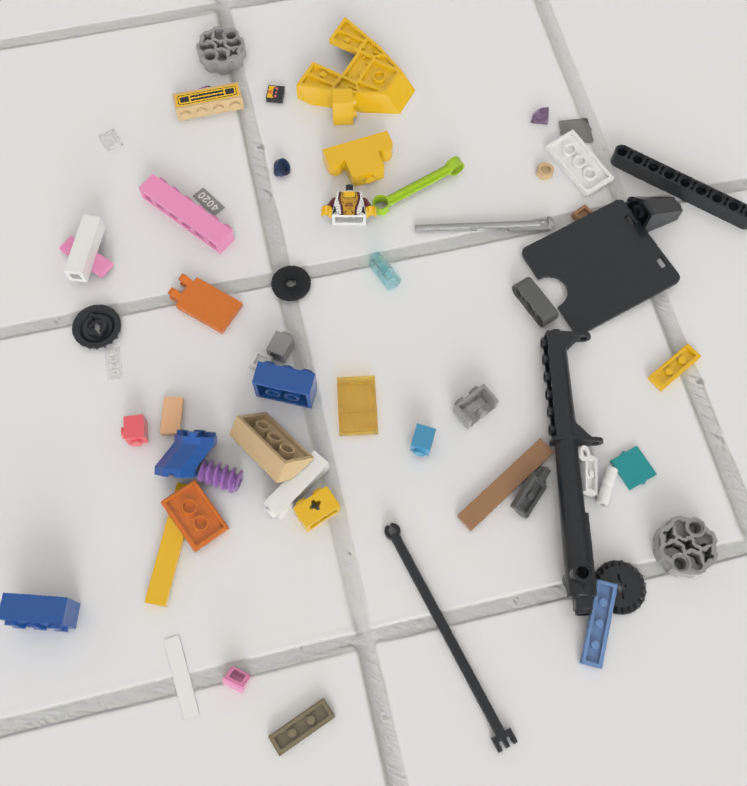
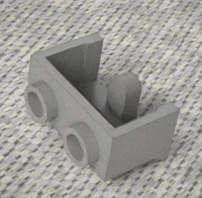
M482 384L480 387L475 386L472 388L467 397H460L454 403L453 412L463 422L465 427L469 429L495 409L499 400L485 384ZM482 397L486 404L468 417L463 410Z

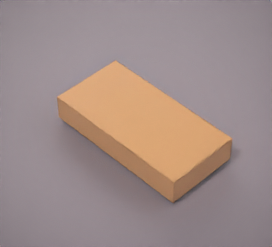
M164 397L160 425L161 435L175 436L177 429H181L184 407L183 397Z

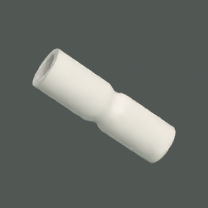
M606 467L602 486L596 500V504L601 507H608L612 487L618 473L617 468Z

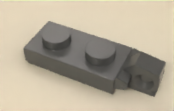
M539 466L529 475L510 505L522 518L527 519L547 488L545 480L551 472L547 466Z

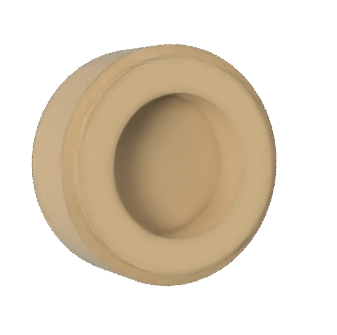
M543 162L537 166L536 175L538 178L549 180L553 176L554 167L550 163Z

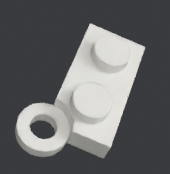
M586 445L579 446L578 455L580 460H582L579 463L583 494L590 497L598 496V458L590 455V450Z

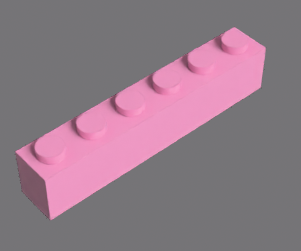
M152 174L139 187L143 199L219 254L235 240L233 230L228 224L224 225L215 215L207 213L201 205L197 206L190 197L183 196L176 187L169 186L163 178H158Z

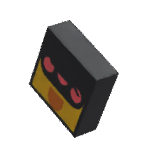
M268 85L266 102L283 104L285 86Z

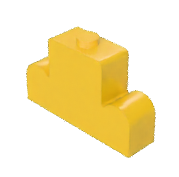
M388 131L380 132L322 149L323 161L327 171L332 176H339L343 171H346L350 183L354 187L370 184L384 178L385 166L383 162H387L392 158L393 143Z

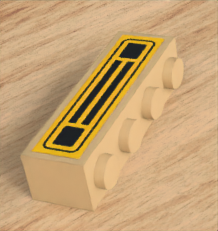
M239 82L172 94L178 121L244 109Z

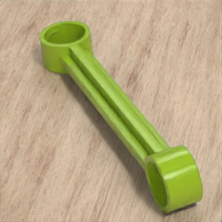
M454 156L446 162L445 166L388 196H375L372 200V206H375L378 202L386 203L387 206L384 208L376 207L377 215H385L389 212L391 205L448 175H458L465 165L458 156Z

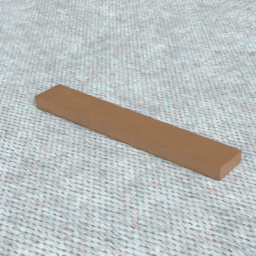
M540 438L459 513L457 518L472 531L519 487L533 471L541 466L554 451Z

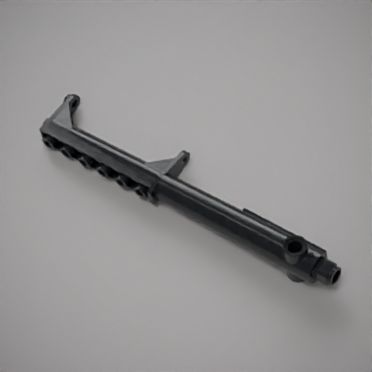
M553 329L546 330L544 337H541L540 347L544 351L542 355V365H545L543 380L544 383H547L545 399L548 400L549 405L547 407V417L550 418L548 434L552 437L549 441V446H555L565 572L562 582L566 588L567 599L572 600L575 615L589 616L592 615V599L597 596L589 513L585 512L578 447L582 445H602L603 438L592 437L576 423L567 350L576 342L589 341L591 334L585 329L578 332Z

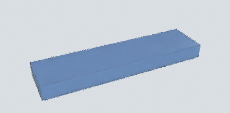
M596 579L597 596L592 599L593 610L592 615H589L580 663L602 669L618 584Z

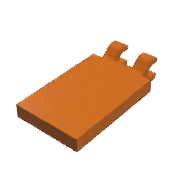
M183 273L178 278L181 281L180 285L185 287L182 293L173 287L168 291L169 298L177 302V309L221 334L225 332L243 307L242 302L197 277L192 281Z

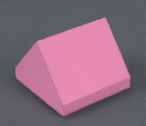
M232 666L222 681L224 685L243 693L251 675Z

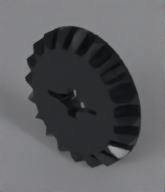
M92 305L77 314L72 324V333L75 340L83 347H87L90 350L91 348L98 350L101 347L106 348V345L112 344L115 338L118 339L122 324L118 313L113 308L106 305ZM94 320L100 326V334L98 333V331L95 330Z
M612 560L604 563L596 570V579L618 584V581H620V584L625 586L622 589V593L617 589L613 614L625 615L641 607L645 601L647 591L643 575L640 574L638 568L623 560Z

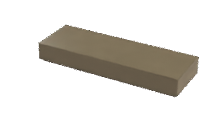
M322 698L269 735L268 738L278 755L281 756L334 719L335 715L326 700Z

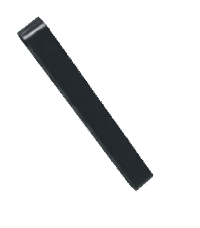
M618 145L615 148L610 160L614 167L740 229H747L746 203L626 145Z

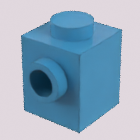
M417 423L410 451L420 457L429 456L436 429Z

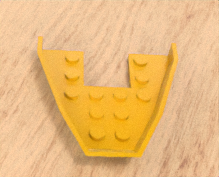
M344 17L329 38V44L354 54V58L342 74L312 62L296 84L297 98L311 105L332 108V89L352 88L353 96L356 95V106H353L356 107V112L400 114L415 92V89L388 54L349 19Z

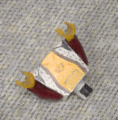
M351 184L345 185L344 191H338L336 197L332 198L327 205L321 207V216L327 215L329 218L332 217L333 225H366V218L372 215L377 217L376 207L372 206L367 198L362 196V192L355 191L354 185Z

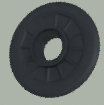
M285 266L273 275L271 287L278 298L285 301H296L303 298L309 292L311 279L303 268ZM289 280L296 282L292 287L286 285Z

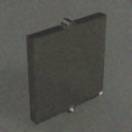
M588 118L558 122L561 136L573 129L584 143L593 142L592 128L589 126Z

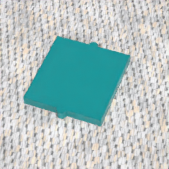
M638 446L626 452L622 451L621 455L610 461L612 466L618 469V475L629 491L640 484L644 485L648 479L657 474Z

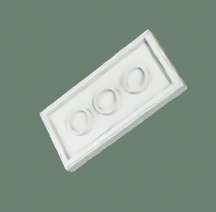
M573 129L545 145V150L585 198L614 180L613 175Z

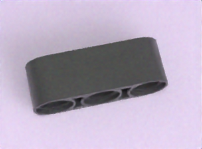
M526 277L512 286V291L516 298L540 327L548 325L559 317L554 305L532 278Z

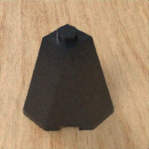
M631 196L626 201L628 207L647 232L676 221L683 211L680 203L674 197Z

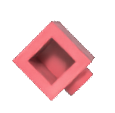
M143 414L124 416V427H121L122 439H125L131 446H141L143 443L149 442L148 421Z

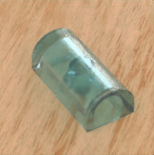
M380 252L371 254L368 266L386 289L390 291L397 287L401 282V278Z

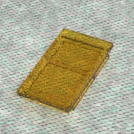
M375 376L337 377L339 436L378 434Z

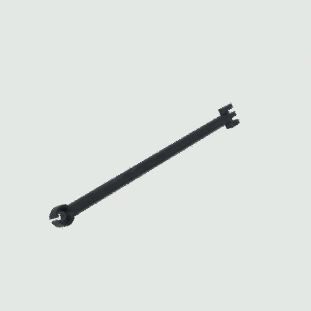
M390 523V526L387 525L385 527V536L387 539L392 540L495 734L491 741L497 752L500 753L503 751L499 744L500 741H502L506 749L510 747L506 739L507 737L510 738L513 744H516L518 741L511 728L506 730L503 728L400 536L401 530L399 525ZM390 526L396 529V533L391 534L389 532Z

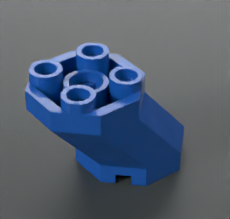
M177 429L174 443L156 464L154 474L162 477H169L171 475L174 478H194L198 476L199 466L217 444L216 432H206V430H194L193 432Z

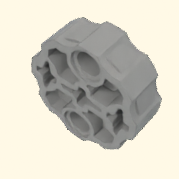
M215 26L209 31H204L199 36L200 40L196 44L199 61L204 65L206 71L227 75L234 70H239L244 65L243 60L246 57L245 43L236 29Z
M682 515L673 517L654 534V557L658 563L663 565L666 572L672 576L696 577L706 572V569L715 564L717 560L716 544L718 540L714 531L709 530L705 526L704 521L697 517L687 518ZM689 525L695 528V533L689 529ZM674 560L681 564V569L675 566Z

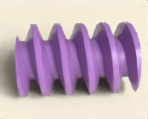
M206 459L203 461L198 473L199 482L205 481L207 485L213 483L215 488L220 486L221 490L228 489L229 493L238 491L243 479V470L236 474V467L229 471V465L221 469V462H218L215 467L213 459L209 464H207Z

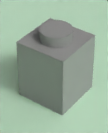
M276 330L266 348L267 354L285 364L294 347L292 335Z

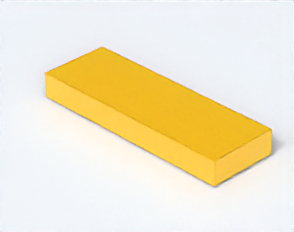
M687 343L647 379L656 388L663 391L700 359L701 355Z

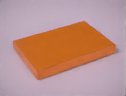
M195 479L160 502L194 552H197L229 530L228 525Z

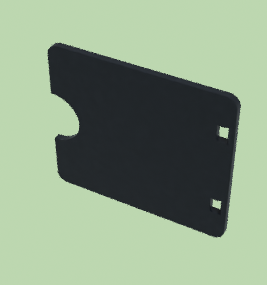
M615 200L526 246L522 250L523 259L538 280L550 277L558 279L565 285L567 298L557 309L572 331L577 332L583 329L588 330V332L671 288L680 280L679 273L623 200ZM628 216L633 221L631 225L625 219ZM659 258L666 265L665 267L661 268L657 260Z

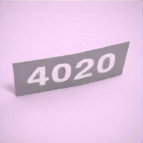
M204 188L193 195L213 215L218 214L225 208Z

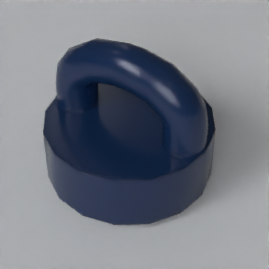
M280 158L274 162V176L284 177L290 173V164L286 159Z

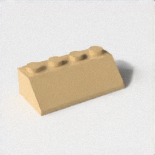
M267 412L236 416L229 435L276 483L292 480L313 461L314 457Z

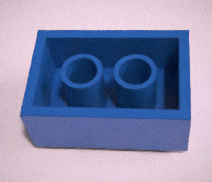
M258 361L252 380L256 397L312 409L317 391L315 373L308 369L297 370L289 365L279 366L270 361Z
M3 593L0 603V620L5 622L4 625L17 629L29 627L34 630L47 631L48 628L54 629L57 632H68V629H76L81 603L68 597Z

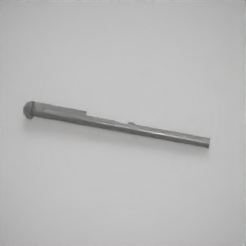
M547 216L546 220L415 225V232L477 231V228H509L508 232L550 230L554 227V220Z

